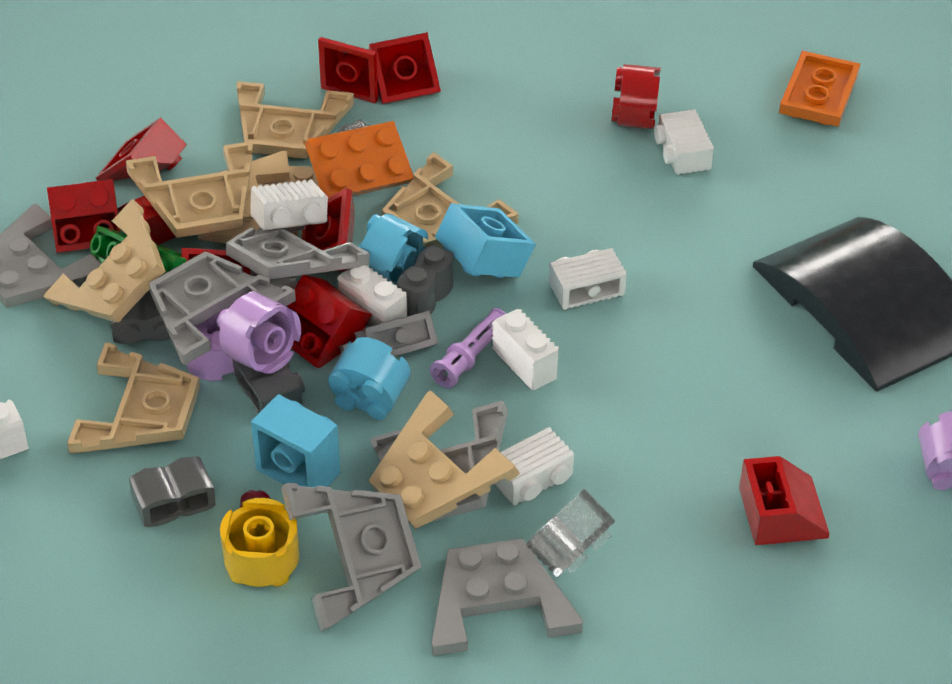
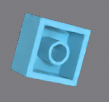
M451 203L435 235V238L445 247L444 249L452 252L453 257L461 263L462 269L476 277L480 275H493L497 278H504L505 276L520 277L536 246V243L500 208Z
M278 394L251 421L257 471L283 485L286 483H298V486L314 488L316 486L328 487L341 473L338 425L328 417L320 416L304 408L300 403L291 401Z

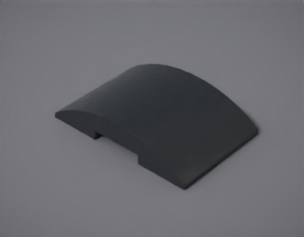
M857 217L753 262V267L792 307L801 304L835 338L833 349L876 392L952 357V280L923 248L888 224L871 218Z

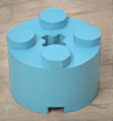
M387 213L382 216L375 214L368 221L367 234L362 244L358 245V247L370 253L368 267L373 268V272H378V275H383V278H387V282L392 281L393 285H397L400 275L407 268L415 265L418 255L427 248L422 245L423 237L428 239V234L425 230L392 214Z
M359 337L356 338L354 343L350 341L328 377L329 386L336 395L335 403L344 410L351 411L355 407L366 411L369 416L376 420H384L387 414L391 412L410 378L411 371L407 361L402 356L398 361L390 354L393 348L379 340Z

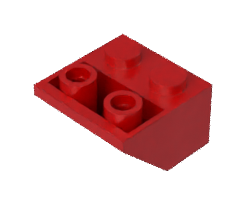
M113 179L47 187L56 253L90 249L91 240L96 233L97 226L121 232V229L112 222L119 214Z
M302 275L294 289L296 301L287 305L289 309L297 313L301 323L299 342L294 340L291 349L316 368H321L341 354L340 345L356 340L355 332L362 331L365 328L372 313L326 280Z
M781 456L743 459L739 490L755 545L829 538L830 533L812 476Z

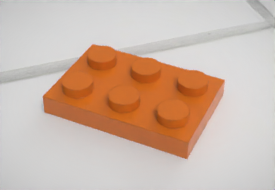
M802 50L781 100L779 113L793 118H802L824 125L839 127L857 80L861 63Z
M394 121L310 138L305 142L319 187L327 197L345 188L351 189L353 196L408 184L413 180V172Z

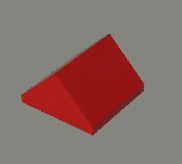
M428 32L369 44V50L376 52L378 97L382 104L441 92Z
M345 188L328 197L327 222L305 225V229L302 230L301 239L322 251L348 242L352 243L355 220L352 190Z

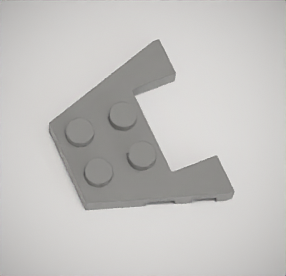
M36 203L0 234V302L6 308L45 298L43 295L63 273L78 287H81L80 283L86 281L89 273L102 264L92 254H89L60 269L31 241V239L53 228L51 216Z
M305 226L262 231V228L255 230V228L250 227L226 242L227 256L236 260L242 266L270 278V280L357 268L364 265L368 266L370 253L351 242L322 251L292 234L293 232L305 229Z
M206 251L149 282L152 298L181 363L184 365L211 350L210 340L195 326L222 310L229 308L243 295L255 291L285 306L296 301L295 290L291 287L284 285L282 288H279L270 283V278L260 274L255 277L242 272L241 266Z
M503 400L472 409L475 440L440 450L464 473L469 472L494 448L499 451L508 416V408ZM401 429L370 438L371 444L380 458V462L400 434ZM489 492L481 496L473 494L457 503L458 508L433 521L486 507Z
M286 483L281 487L289 520L328 513L348 587L315 594L311 598L320 631H325L421 568L401 495L353 490L352 492L332 490L331 487L316 486V488L298 486V483Z
M523 538L448 549L432 637V654L436 656L468 651V640L462 617L540 606L548 638L582 633L583 621Z

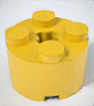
M254 498L242 502L243 507L235 510L233 513L232 509L228 511L220 525V536L224 565L230 579L238 584L243 583L255 587L270 585L277 587L286 584L289 576L298 565L300 551L296 519L289 520L285 505L269 498Z

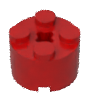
M623 64V67H617L614 91L620 92V98L614 97L611 121L617 122V126L654 129L655 120L652 119H654L655 111H657L660 67Z

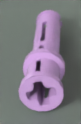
M499 308L492 309L489 315L461 343H453L449 346L446 355L441 360H436L430 366V374L433 380L444 388L454 387L458 383V377L464 371H469L474 366L475 357L493 340L492 322L506 313Z

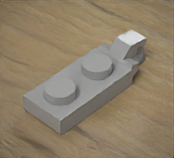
M430 311L363 328L362 331L355 332L356 338L368 337L389 345L393 348L390 353L393 356L438 344ZM347 344L339 346L341 354Z

